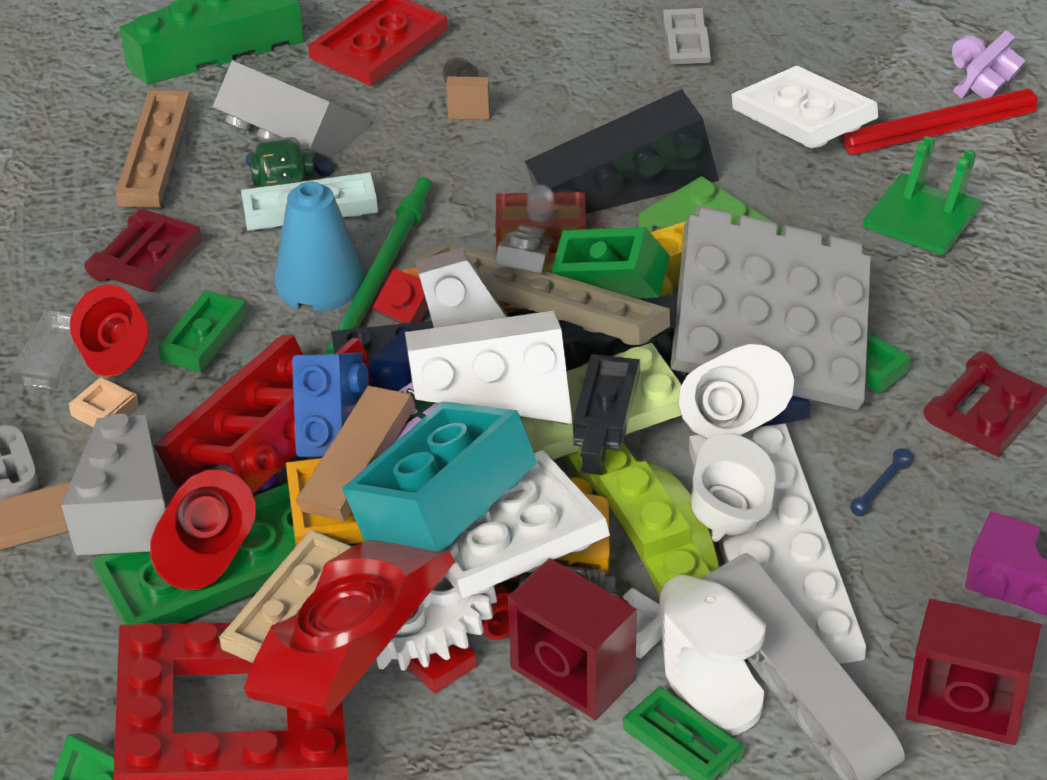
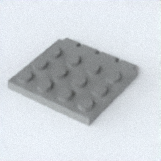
M698 205L695 216L689 215L684 225L670 369L691 373L697 367L735 348L748 344L764 345L779 352L790 365L794 378L792 396L858 410L865 397L871 256L862 254V242L829 235L826 244L821 245L822 234L784 225L781 235H777V223L739 215L736 225L731 224V212Z

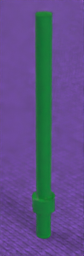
M418 178L410 195L402 198L396 209L397 219L337 330L360 327L412 226L419 224L426 211L425 202L433 188V182L429 178ZM333 340L329 343L325 354H334Z

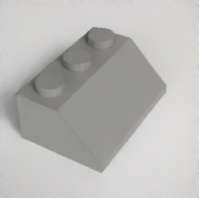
M233 60L213 104L214 108L228 113L225 119L226 122L247 131L251 124L260 127L257 136L266 140L286 137L296 138L300 142L302 151L310 150L312 159L315 152L332 158L367 130L371 123V120Z

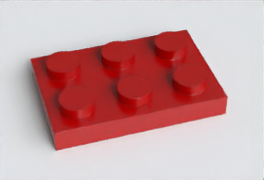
M372 0L308 45L309 58L372 86L447 31V16L410 0Z

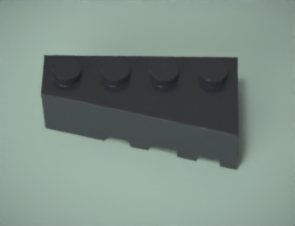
M682 89L525 161L534 190L543 206L547 209H576V198L579 197V216L676 192L701 176L711 183L719 181L703 117Z

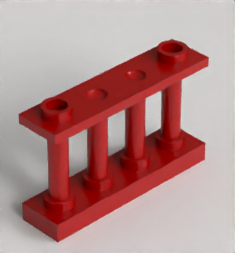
M280 335L153 445L174 485L182 486L191 476L207 470L212 464L231 466L235 475H238L250 487L253 494L296 455L292 359L294 356L303 355L294 335ZM352 338L335 354L362 352V363L366 365L368 370V386H371L377 380L376 373L360 339Z

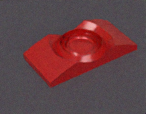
M368 540L352 546L326 562L315 591L307 597L298 614L271 625L252 663L243 688L248 698L329 717L455 563L451 552L433 551L396 543Z

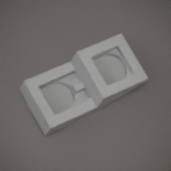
M703 8L663 9L662 23L669 64L710 63L708 31L704 25Z

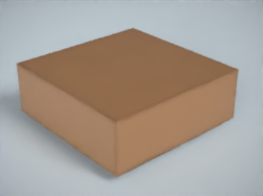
M447 76L448 119L489 120V77Z

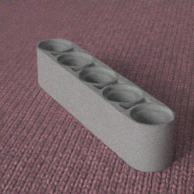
M743 553L700 578L729 588L767 624L765 640L761 649L747 659L841 780H875L904 761L905 754L894 731L753 556Z

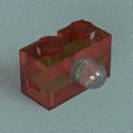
M536 185L528 193H496V254L499 243L509 230H518L519 225H529L545 229L544 237L554 239L552 253H557L563 230H586L585 192L553 193L545 185Z

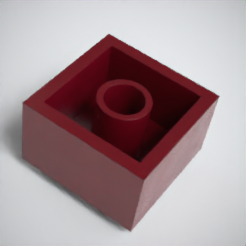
M550 558L508 596L510 665L514 671L595 721L636 680L637 609L631 606L623 597L607 592L588 581L580 572L568 569Z
M929 598L916 646L905 719L1016 746L1042 624Z

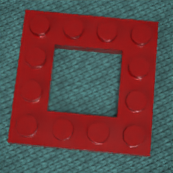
M195 622L184 624L141 623L137 625H119L114 780H348L342 702L329 717L285 707L287 730L173 733L175 675L249 674L252 666L251 662L221 648L219 637L231 623Z

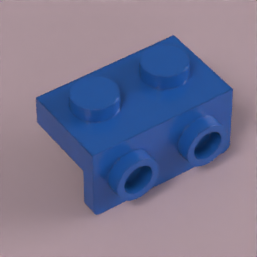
M362 352L297 355L293 357L296 454L299 457L325 455L368 387V370L366 365L362 363Z

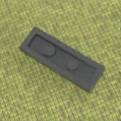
M519 225L518 230H509L499 243L495 264L542 273L551 257L554 239L544 237L545 229L529 225Z

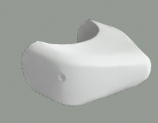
M685 574L670 579L664 585L660 594L663 657L668 682L678 699L730 736L741 734L753 727L759 721L762 714L764 690L754 679L744 660L761 649L765 640L767 624L736 593L723 585Z

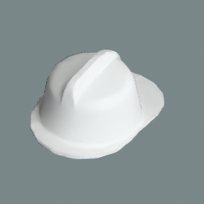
M748 344L735 348L697 367L688 374L680 387L678 405L683 420L693 432L703 438L708 439L713 435L725 433L740 436L770 421L786 408L793 394L794 378L790 365L779 352L764 345Z
M718 434L703 441L697 453L694 468L691 507L698 521L707 528L712 529V541L718 542L725 534L741 535L751 529L757 521L768 517L772 508L776 480L775 466L769 455L759 445L739 435Z

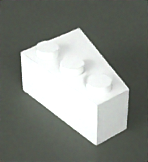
M554 311L405 332L416 400L435 403L444 401L518 410L519 416L572 424L562 332Z

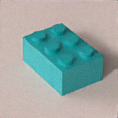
M443 401L348 482L342 490L364 540H377L433 551H444L454 544L455 539L474 521L482 518L488 512L489 507L505 492L516 487L520 483L521 478L537 464V460L518 410Z

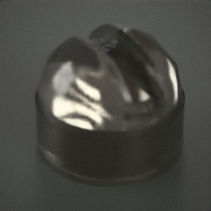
M452 58L443 67L442 76L445 83H447V76L478 77V70L467 59Z

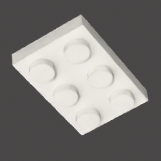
M794 66L731 94L734 110L810 148L821 147L827 144L828 140L846 132L856 131L861 128V125L878 118L877 102L799 66Z

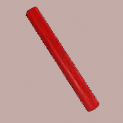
M1023 89L861 127L853 132H846L843 134L842 144L848 155L862 154L921 140L925 136L933 137L1034 113L1037 110L1038 98L1032 89Z

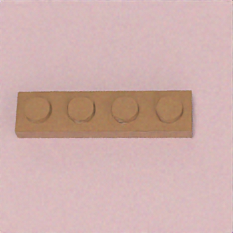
M148 90L115 192L118 206L161 208L191 107L189 91Z

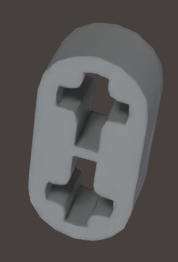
M0 426V449L8 448L11 453L1 456L0 453V500L40 490L36 468L23 433L14 426ZM17 474L19 481L11 483L8 476Z

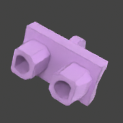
M1005 30L987 48L985 47V42L980 38L970 35L960 37L953 44L952 56L954 64L958 68L965 69L967 76L954 88L953 92L961 99L971 90L982 99L996 96L1004 83H1009L1015 78L1026 62L1025 59L1009 48L1016 37Z

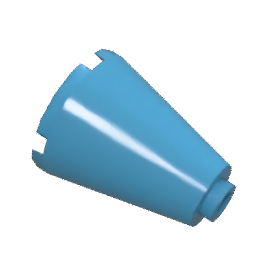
M304 182L292 189L287 197L274 273L275 289L281 300L299 309L298 303L312 305L313 311L319 312L340 308L354 299L358 287L365 278L364 269L332 190L318 182Z

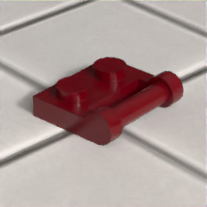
M139 208L128 218V225L102 252H95L85 262V269L89 276L97 281L102 282L110 278L153 293L202 241L200 227Z
M979 351L967 361L966 370L942 396L932 398L924 407L923 412L926 420L933 426L999 458L1047 404V388L998 366L992 355ZM980 383L990 388L966 415L956 410Z

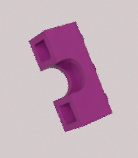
M990 511L971 551L965 588L987 597L996 598L1036 613L1047 615V560L1037 551L1041 527Z

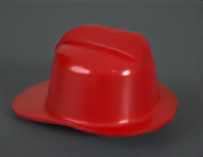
M113 284L97 286L85 293L75 305L70 318V334L87 366L96 375L103 377L120 375L135 364L142 356L148 343L150 329L147 319L135 299L123 287Z
M223 469L205 470L191 476L173 496L157 522L150 539V559L156 573L167 584L182 590L202 589L216 582L229 566L255 520V499L250 487L238 475Z

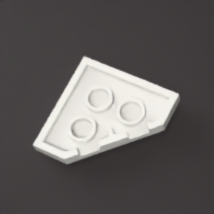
M544 450L534 453L537 464L521 478L520 483L516 487L505 492L489 507L488 512L482 518L474 521L462 532L451 547L443 550L451 552L455 563L445 576L462 599L472 594L486 592L495 584L521 573L535 571L549 558L554 560L570 552L582 551L592 543L610 536L606 518Z

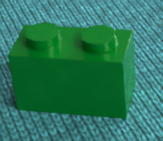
M646 227L563 230L551 272L633 298H660L670 255Z

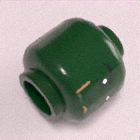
M294 137L262 140L257 144L256 152L249 153L253 187L298 183L305 181V177L313 176L310 150L302 151L300 142Z

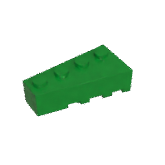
M177 0L167 7L150 14L141 15L134 21L119 27L126 67L147 85L197 72V64L208 63L220 66L231 63L233 60L232 55L253 49L256 56L272 51L271 45L288 40L290 46L304 43L300 3L297 0Z

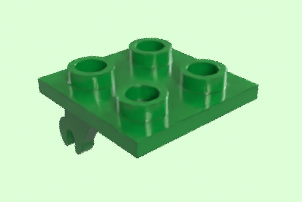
M925 136L923 144L919 143L910 174L901 173L863 219L862 227L944 256L981 208L982 200L966 195L976 154L975 152L965 150L964 157L959 158L949 192L926 185L925 182L930 158L935 147V139Z

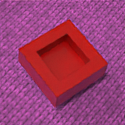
M394 268L372 308L378 314L398 323L421 322L428 309L421 280Z

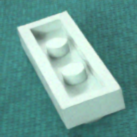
M371 172L310 180L323 184L332 190L343 217H358L363 214L378 213L377 197ZM309 181L241 190L247 231L283 226L289 192L300 184Z

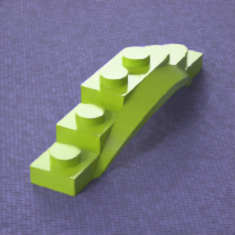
M624 442L620 444L619 451L607 449L602 475L581 473L582 456H580L582 446L578 447V451L562 456L563 461L574 478H582L588 481L600 496H604L609 500L610 509L635 546L659 597L664 585L678 575L685 574L702 578L719 568L709 530L698 521L692 512L690 493L669 471L652 462L634 459Z

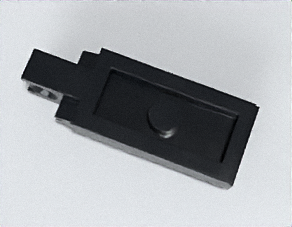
M591 354L573 419V446H582L580 456H582L581 473L602 475L607 449L619 451L620 444L624 441L641 372L640 359Z

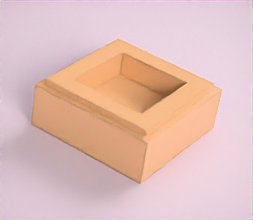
M103 377L97 379L69 403L71 416L93 428L97 418H104L112 414H125L129 416L139 407L137 394Z

